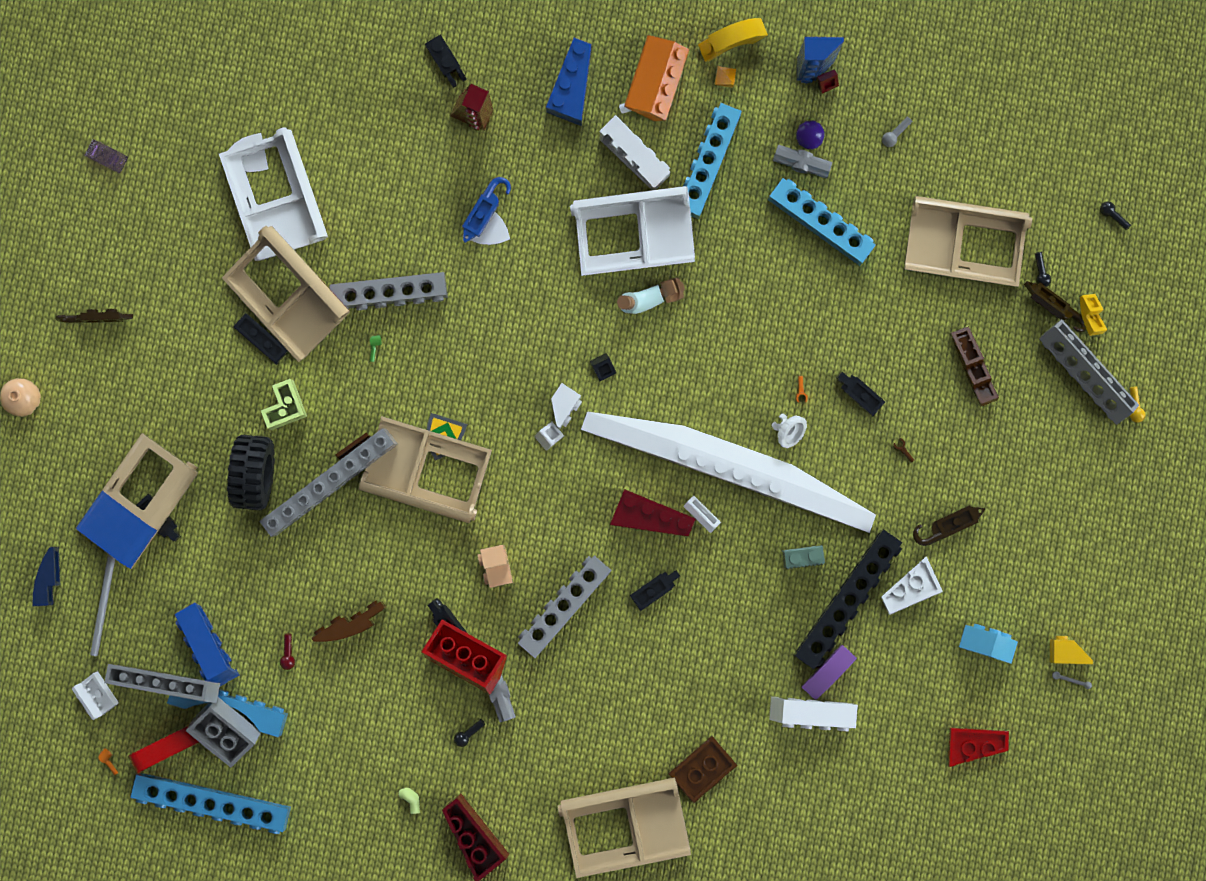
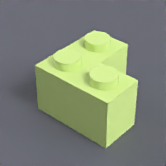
M288 379L272 385L279 404L261 410L267 429L274 430L307 417L293 380Z

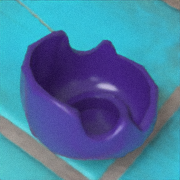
M814 120L805 121L800 124L796 131V139L799 145L805 149L818 148L823 143L825 137L823 127Z

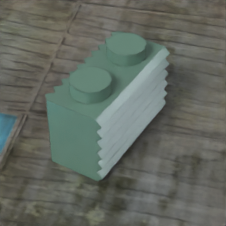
M822 545L782 551L785 569L824 565L825 563Z

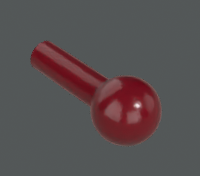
M290 633L284 634V656L280 659V666L285 670H290L295 666V659L292 656V634Z

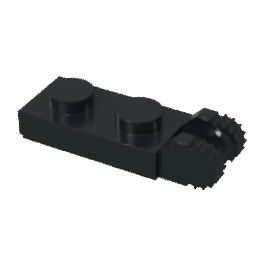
M441 34L425 43L427 50L443 76L448 79L453 88L457 85L454 78L450 75L451 73L456 71L463 82L467 80L458 61Z

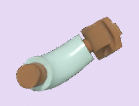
M676 277L660 282L661 288L659 285L643 291L624 293L618 298L617 305L625 313H641L663 303L664 297L667 303L684 298L685 287L683 282Z

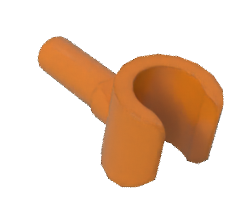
M798 376L799 389L795 399L799 403L798 397L803 394L806 403L808 396L804 393L803 376Z
M105 748L98 758L116 775L118 771L109 760L112 753Z

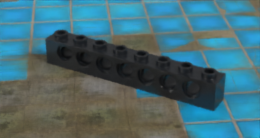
M880 530L793 654L796 658L812 669H815V667L819 668L825 660L823 658L824 654L834 648L836 644L834 640L838 635H843L847 629L845 624L848 620L852 621L858 613L857 607L860 603L863 605L869 597L867 593L871 588L874 589L880 582L878 577L882 572L886 573L890 568L891 563L889 562L893 556L896 558L902 550L900 546L903 542L886 530ZM881 547L887 551L885 558L878 556V550ZM870 563L876 566V571L873 574L867 572V565ZM858 579H862L865 582V587L862 590L856 588V581ZM849 594L854 598V603L850 606L846 605L844 601L845 597ZM837 610H840L843 613V618L837 622L833 615ZM826 626L832 629V634L829 637H825L822 634V630ZM814 642H819L821 645V650L818 653H814L811 650Z

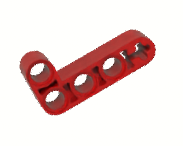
M187 726L128 755V758L137 774L199 743V741L186 732Z

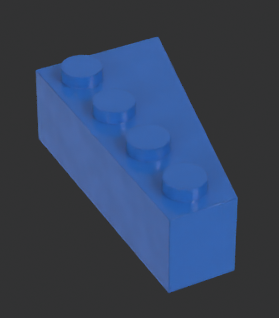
M193 603L175 614L177 621H175L180 631L184 632L186 636L184 641L189 648L191 647L193 651L192 658L196 664L200 665L202 669L200 674L205 681L220 683V686L240 675L237 669L231 668L229 662L232 660L220 648L222 642L214 632H211L213 626L200 605Z

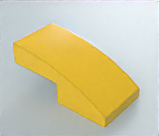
M1096 294L1082 295L1080 297L1081 314L1089 336L1105 333L1107 328L1099 315L1104 309Z

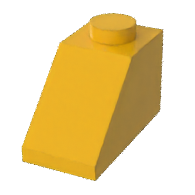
M1056 636V639H1050V663L1093 664V660L1074 640H1068V636Z

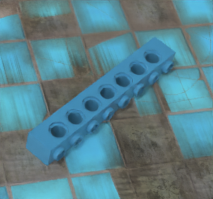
M145 773L136 774L130 797L136 799L137 803L147 804L152 802L155 803V807H174V811L185 813V810L193 812L192 815L204 817L205 814L212 816L211 819L216 821L227 819L231 820L230 823L234 825L249 824V828L261 830L262 827L269 829L268 832L280 834V832L286 830L291 806ZM152 786L157 788V796H153L150 793ZM170 791L176 792L177 799L175 801L170 799ZM189 795H193L196 798L195 805L188 802ZM208 799H211V800L214 801V803H215L214 809L208 808V806H207V800H208ZM227 803L233 805V813L226 811L225 806ZM245 808H250L253 811L251 818L244 814ZM264 812L271 814V822L264 820Z

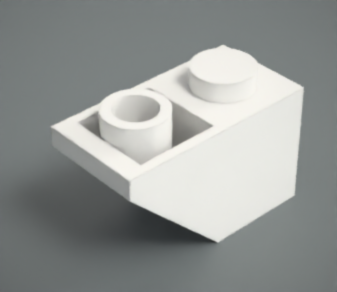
M561 383L551 398L556 425L559 429L562 426L566 427L571 420L569 415L573 410L577 411L582 403L580 401L581 395Z

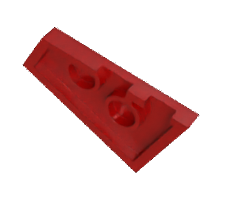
M950 728L948 767L1008 751L1009 731Z

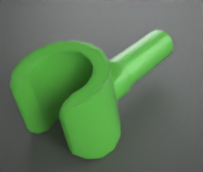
M380 335L370 338V362L375 361L376 346L382 345Z

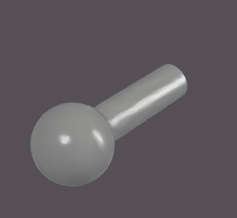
M907 116L892 132H887L883 135V144L886 147H893L897 143V137L913 121Z

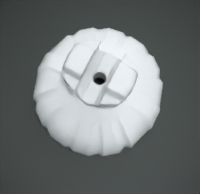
M781 414L779 416L782 420L781 424L773 422L772 427L774 430L779 431V444L782 447L789 448L796 445L802 439L807 428V421L800 416H793L787 419L785 414Z

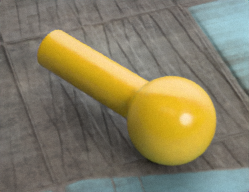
M1137 386L1130 387V395L1139 404L1137 409L1130 415V418L1133 422L1139 423L1145 419L1146 414L1140 408Z

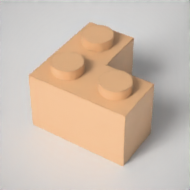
M505 545L481 549V554H478L480 566H484V569H486V573L483 574L485 585L489 584V587L492 588L513 583Z

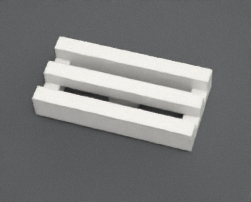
M692 496L683 506L710 533L721 523L695 496Z

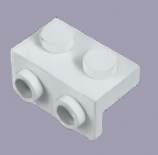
M98 671L72 688L92 720L101 717L119 704Z

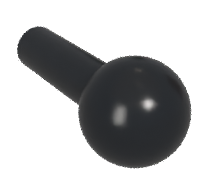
M1106 201L1101 204L1100 212L1103 216H1110L1125 230L1131 227V224L1115 211V205L1112 202Z
M1042 251L1036 252L1034 254L1039 274L1036 277V283H1042L1048 287L1051 284V276L1046 273Z
M480 719L465 732L456 733L454 736L455 745L458 747L466 746L469 738L485 726V722Z

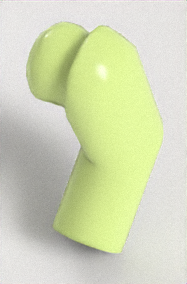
M410 788L400 789L399 797L410 803V814L420 813L418 794Z

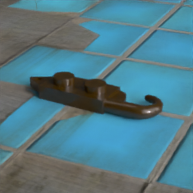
M1025 282L1024 285L1031 294L1030 298L1037 304L1043 306L1060 320H1068L1072 317L1081 325V328L1074 326L1073 329L1077 332L1086 331L1082 315L1071 308L1069 303L1042 283Z
M88 309L86 313H80V315H56L55 319L65 323L123 322V320L133 319V314H122L117 312V309H105V312Z
M968 505L934 521L931 526L933 535L926 539H921L918 535L919 529L922 528V525L919 524L913 531V538L921 546L931 545L979 523L978 519L985 511V508Z

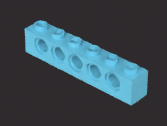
M720 103L719 108H714L711 116L714 119L712 125L708 124L704 133L707 136L705 143L701 142L697 153H700L698 160H693L690 168L693 173L691 177L686 178L683 185L687 186L689 193L695 191L699 194L697 199L689 197L691 217L696 219L700 218L742 112L723 103ZM724 122L727 128L721 130L717 127V124ZM716 139L720 142V145L713 147L710 141ZM711 157L713 163L705 164L703 158ZM698 174H703L706 177V180L704 182H699L696 179V176Z
M782 178L768 200L861 266L875 247L874 240L866 234L863 236L857 232L858 228L853 224H846L842 221L843 218L835 212L832 214L827 210V206L824 203L814 201L810 193L796 188L797 185L792 180ZM790 194L795 195L797 201L794 203L789 202L787 196ZM805 205L810 206L812 213H805L802 207ZM821 216L825 217L827 224L821 225L818 222V218ZM840 228L843 231V235H835L833 229ZM849 240H857L858 246H850Z

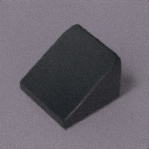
M607 353L590 361L599 381L616 374V370Z

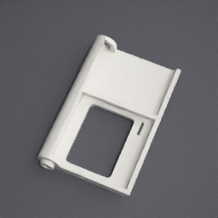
M280 128L276 130V134L273 137L219 154L250 247L258 240V232L264 226H273L294 250L328 238L291 130ZM271 147H277L292 189V194L258 205L251 190L242 163V157ZM265 246L254 259L255 261H261L277 255L268 246Z
M687 186L576 200L570 206L571 215L575 216L577 222L581 276L695 262ZM629 214L637 215L640 249L638 251L589 256L586 231L587 220Z

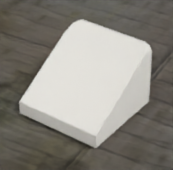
M550 422L535 435V438L545 450L551 448L564 437L553 422Z

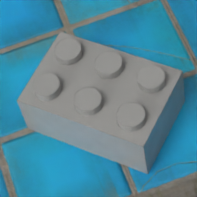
M219 697L217 698V703L209 702L192 719L186 729V732L230 768L255 745L261 733Z

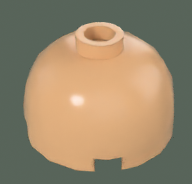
M16 378L10 380L3 385L0 391L1 406L14 416L24 417L31 415L40 404L41 395L38 387L27 379Z

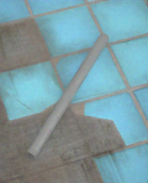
M109 554L90 652L92 656H98L115 564V558Z

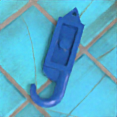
M503 177L494 178L484 193L481 194L462 225L464 229V243L475 237H480L499 206L498 197L493 193L496 186L500 183L505 184L507 188L506 194L510 193L511 185L507 179Z

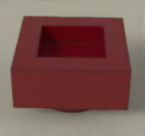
M835 69L817 77L818 88L822 94L839 86L838 74Z

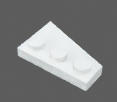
M925 557L889 589L881 599L888 614L891 615L943 591L927 557Z

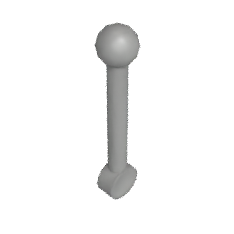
M1059 672L1052 673V677L1054 679L1060 678L1075 684L1082 685L1086 689H1090L1092 687V684L1090 682H1082L1076 679H1072L1060 675Z

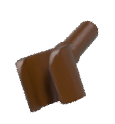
M899 438L903 446L897 447L894 443V449L901 451L912 463L914 459L905 448V441Z

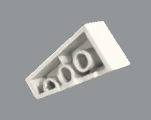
M616 115L600 130V141L651 190H656L670 176L669 166L664 161L660 162L654 151L647 148L642 140Z
M771 696L769 720L782 723V727L794 728V724L801 725L800 728L812 729L813 725L819 726L821 730H831V727H837L838 731H849V728H856L858 705L831 701H804L796 698H788L786 700Z

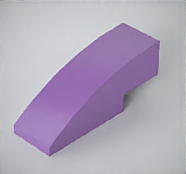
M840 645L801 687L817 700L857 658L843 645Z

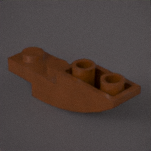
M374 601L367 606L368 610L362 614L359 611L350 617L352 619L351 622L346 616L341 618L339 615L330 621L332 625L326 629L323 626L314 632L315 636L311 639L313 642H327L357 635L374 626L375 624L371 618L387 607L383 601L379 603Z

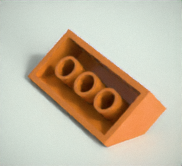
M648 35L624 107L652 121H665L690 49L675 41Z

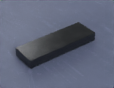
M247 313L233 326L276 365L289 352Z

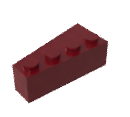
M624 489L610 526L689 537L696 518Z
M461 793L442 809L449 827L457 839V844L463 852L467 866L473 874L474 881H480L509 856L507 850Z

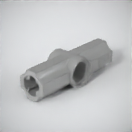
M782 145L777 146L773 158L774 162L792 167L794 171L799 173H811L826 179L832 166V162L815 157L808 151L794 150Z
M501 675L500 680L489 697L491 702L494 703L499 722H504L516 716L510 701L511 696L507 683Z

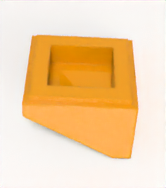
M718 66L715 85L733 88L736 69Z

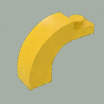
M752 18L731 24L710 34L709 38L699 43L698 46L704 61L709 62L734 47L754 44L768 36L762 19Z

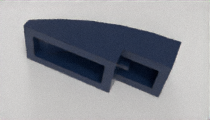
M49 547L42 559L34 583L32 606L54 605L53 586H60L59 547Z

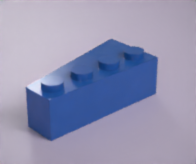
M573 38L546 106L548 114L582 126L592 51L590 43Z

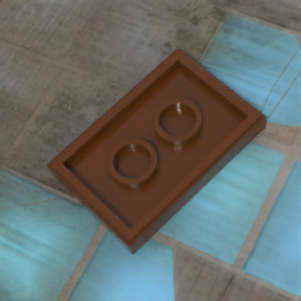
M710 736L668 774L671 778L676 779L677 785L694 804L738 765L716 739Z

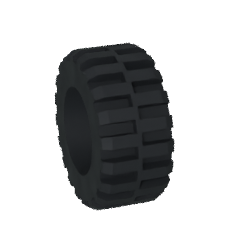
M240 435L234 441L227 476V496L229 504L233 508L260 511L267 506L272 490L275 464L274 444L270 438Z

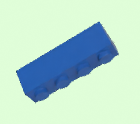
M805 37L797 56V80H801L802 83L816 81L817 77L822 75L835 62L844 42V37Z

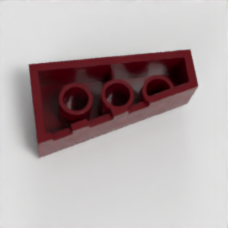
M470 84L459 95L450 116L469 124V127L473 130L479 131L481 129L485 131L493 113L489 91Z

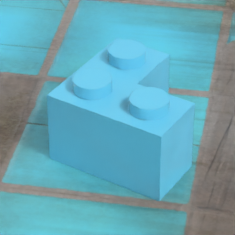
M974 624L973 627L965 625L959 647L1011 664L1018 641L1011 639L1012 635L992 628L989 631H985L984 626Z

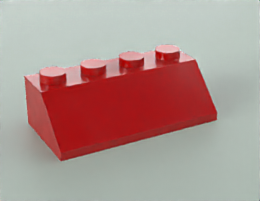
M444 620L440 621L421 651L427 660L489 695L501 678L507 658L506 654Z

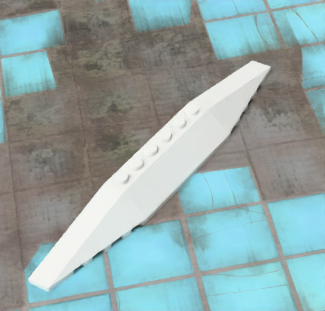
M587 412L581 430L683 467L691 468L868 533L871 531L876 516L792 464L686 426Z

